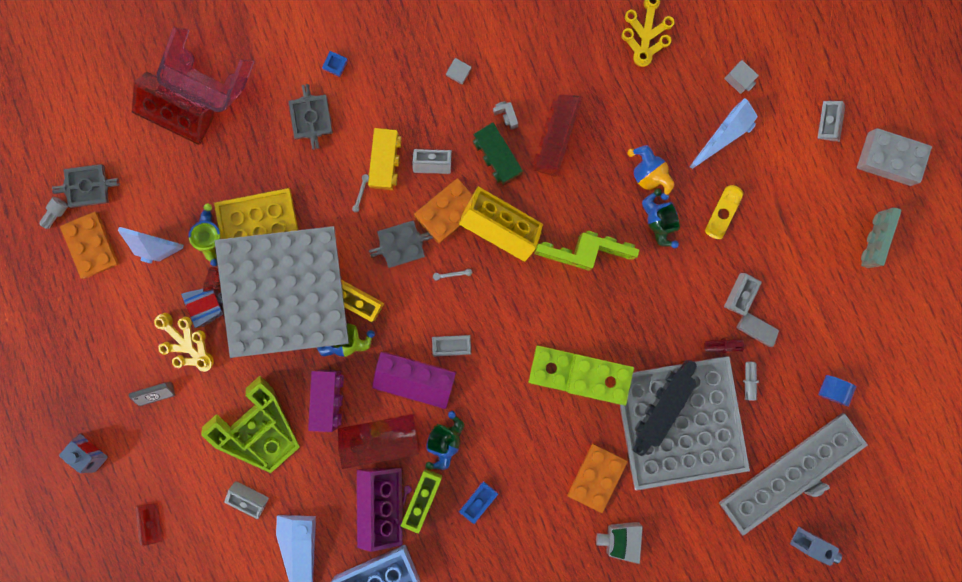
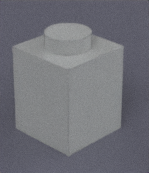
M741 60L724 79L741 94L745 89L747 91L752 89L756 84L754 80L759 75Z

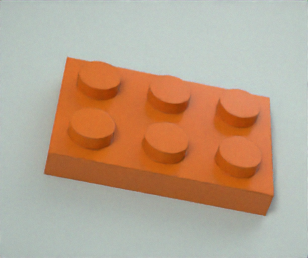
M457 178L414 213V216L439 244L461 226L459 225L460 219L473 195Z
M98 212L90 213L60 226L81 279H86L119 265Z
M592 443L567 496L603 513L628 461Z

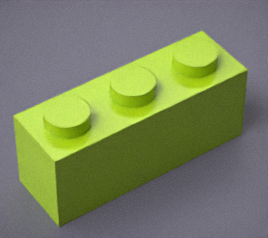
M426 468L424 469L401 527L419 534L442 475Z

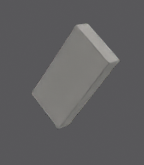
M470 335L432 337L433 356L471 354Z

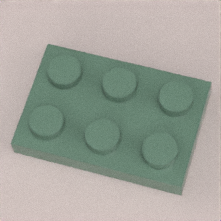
M890 208L880 211L874 216L873 230L867 237L868 245L862 253L861 266L866 268L884 266L902 211L901 209Z

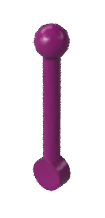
M408 485L404 487L405 493L402 499V511L408 493L412 491L411 487ZM397 518L394 519L395 524H398Z

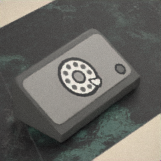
M172 382L162 383L129 393V398L138 406L175 396Z

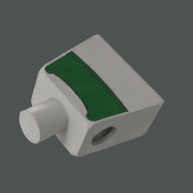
M639 522L611 524L608 526V534L597 533L596 545L607 546V554L610 557L640 564L642 525Z

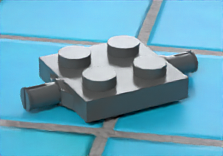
M305 84L302 85L303 97L288 102L294 138H309L312 150L320 148L318 137L333 134L327 95H311L310 85Z
M102 164L64 169L65 179L63 185L52 186L53 194L65 193L67 204L70 208L109 203L108 187L119 186L120 183H118V178H106L105 166Z
M413 220L377 231L380 247L371 249L369 252L377 251L370 254L371 258L382 254L386 259L388 268L425 257L422 248L423 241L433 239V237H425L430 235L429 232L420 234Z

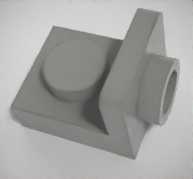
M504 101L496 104V107L493 108L494 116L505 112L503 115L505 125H509L511 130L518 128V121L511 102L506 103Z

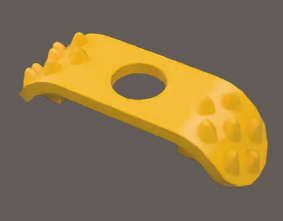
M729 185L725 188L705 229L706 234L715 239L723 238L743 196V191L739 187ZM720 209L728 210L729 217L727 219L719 218L718 211Z

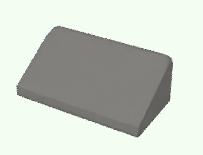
M823 101L818 139L840 142L845 112L843 101Z
M414 149L413 172L450 174L452 150Z
M740 273L724 307L746 316L762 282L746 273Z
M748 312L746 316H742L736 327L768 347L774 346L779 333L778 329Z
M235 481L229 488L224 503L259 519L269 498Z

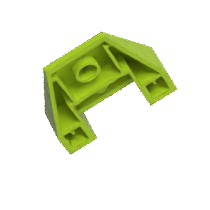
M259 376L246 387V397L255 405L231 427L216 414L202 427L201 435L216 449L272 473L300 447L274 389Z

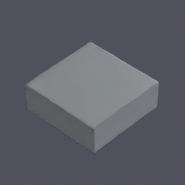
M455 58L446 76L463 85L472 67Z

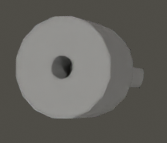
M52 197L46 206L47 212L41 219L40 226L49 229L55 219L63 215L68 204L60 198Z

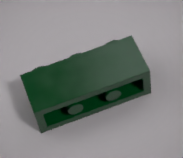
M493 122L473 134L475 140L472 142L478 151L481 149L484 156L482 158L487 167L491 166L494 170L492 175L497 183L501 182L504 186L523 174L522 168Z

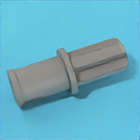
M752 361L746 362L745 380H743L745 383V400H757V383H759V380H757V364Z

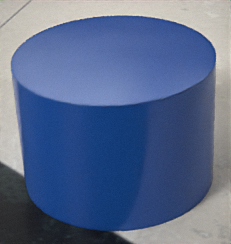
M826 375L818 395L849 407L857 386L842 379Z

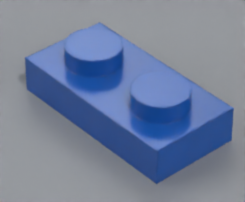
M483 481L459 510V513L475 524L497 497L498 492Z

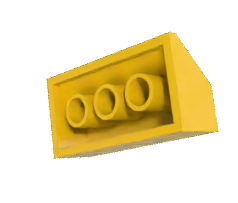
M479 186L476 188L459 222V225L524 262L537 248L543 224Z

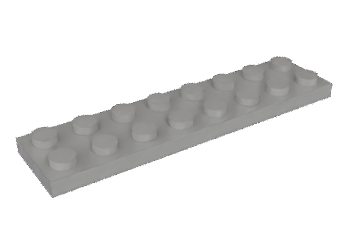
M841 413L725 497L719 504L740 534L744 536L868 445L846 414Z

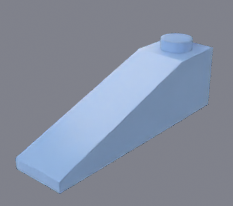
M744 98L732 109L689 166L693 169L745 132H751L756 125L754 121L758 116L747 99Z
M122 227L118 229L133 254L141 257L140 261L151 264L153 260L160 262L184 247L183 244Z
M277 515L276 536L289 582H313L316 516Z

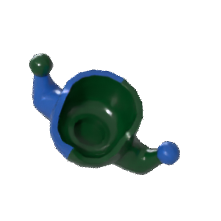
M656 188L654 193L647 196L642 202V206L648 214V225L654 232L659 246L678 248V241L667 240L668 234L680 230L677 211L672 202L660 205L654 203V199L662 194V190Z
M455 411L448 413V417L453 419L454 422L452 427L437 424L429 434L426 444L427 451L438 456L439 461L436 463L427 462L425 467L428 470L433 468L448 469L452 456L460 448V435L464 429V423L456 416Z

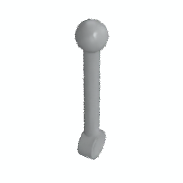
M367 174L362 176L363 182L356 204L352 207L353 212L360 210L359 204L366 182L369 181Z
M468 268L460 272L434 273L433 279L438 281L440 278L470 276L472 275V270Z

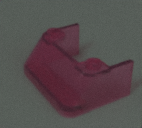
M173 27L156 74L158 83L215 112L227 110L243 91L254 61L240 59L235 73L229 75L225 84L192 69L194 56L189 50L184 48L190 30Z

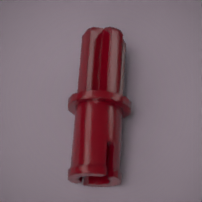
M723 338L722 340H711L704 343L706 352L727 353V351L742 352L744 348H741L744 347L743 339L726 340V338Z

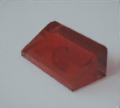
M158 503L135 506L139 544L145 546L162 542Z

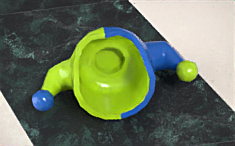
M207 203L200 214L199 222H196L191 227L188 238L190 244L195 249L202 251L205 258L210 261V264L216 267L218 263L215 240L220 239V232L218 227L212 222V206Z
M347 324L348 344L317 347L321 356L336 354L337 356L346 357L355 351L368 350L375 332L369 330L366 339L361 340L358 337L356 326Z

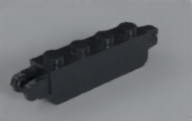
M686 360L679 369L674 368L673 371L670 370L666 375L665 385L657 390L655 394L656 400L653 404H649L645 410L646 416L644 420H640L635 427V435L637 437L631 450L643 457L651 446L657 447L661 445L696 387V381L692 378L697 367L694 361Z

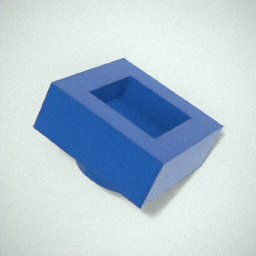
M329 51L322 69L341 77L348 59Z

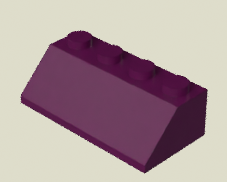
M382 351L375 370L372 388L446 409L456 372Z
M366 468L357 470V548L372 552L402 546V468ZM395 518L398 519V524L394 523Z

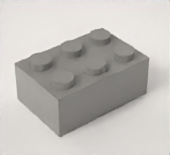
M876 128L867 134L857 169L912 186L921 183L932 146Z

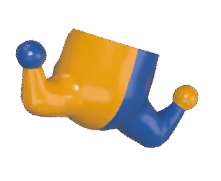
M648 145L629 149L627 152L629 157H633L635 154L642 156V161L634 169V177L638 184L646 190H653L663 185L665 189L661 198L668 200L669 193L675 184L668 173L669 168L666 161L661 157L655 156Z

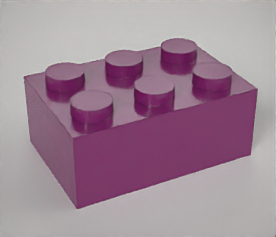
M315 370L311 372L308 431L333 432L338 428V425H341L342 414H339V406H342L343 395L340 394V387H343L344 375H341V371Z

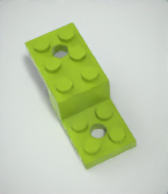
M587 231L579 236L574 254H572V250L567 248L555 249L553 244L547 242L538 244L534 254L589 271L594 266L598 250L632 260L638 257L639 249H636L634 244L627 242L619 244L616 243L617 240L607 236L600 238L597 237V233Z
M536 345L528 383L626 406L634 367ZM548 363H554L557 367L556 371L552 374L546 371ZM609 376L614 377L616 381L615 385L611 388L605 385V380Z

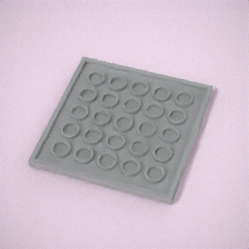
M334 226L215 240L230 358L349 343Z
M729 356L695 362L697 367L692 378L696 381V387L661 445L657 447L651 446L643 457L631 450L637 437L635 435V427L640 420H644L646 416L645 410L649 404H653L656 400L655 394L660 387L663 388L665 385V377L670 370L673 371L674 368L679 369L682 364L633 372L626 406L620 405L635 490L750 471Z

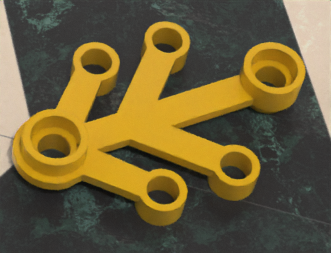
M649 0L644 1V7L647 9L644 28L637 20L636 11L628 10L625 14L626 22L632 25L642 39L641 47L633 38L634 32L632 29H624L621 36L634 51L633 60L640 67L649 65L652 61V55L662 48L668 47L671 43V37L663 35L658 43L648 48L650 40L666 29H671L674 25V19L671 16H667L661 24L652 29L654 13L660 4V0H655V4L650 3ZM628 14H633L634 18L629 19ZM666 20L671 22L670 26L665 24ZM629 32L631 37H626L624 33ZM662 39H667L668 44H664ZM640 54H645L646 59H641Z
M162 313L155 318V326L158 329H165L179 343L170 344L169 342H164L159 345V352L163 355L170 352H185L193 357L184 358L182 355L174 357L172 359L174 367L180 368L184 365L196 366L203 372L212 368L214 359L209 353H206V335L201 330L192 334V321L189 317H183L178 321V326L183 330L184 337L172 326L173 319L170 314ZM193 341L197 343L198 350L194 347Z

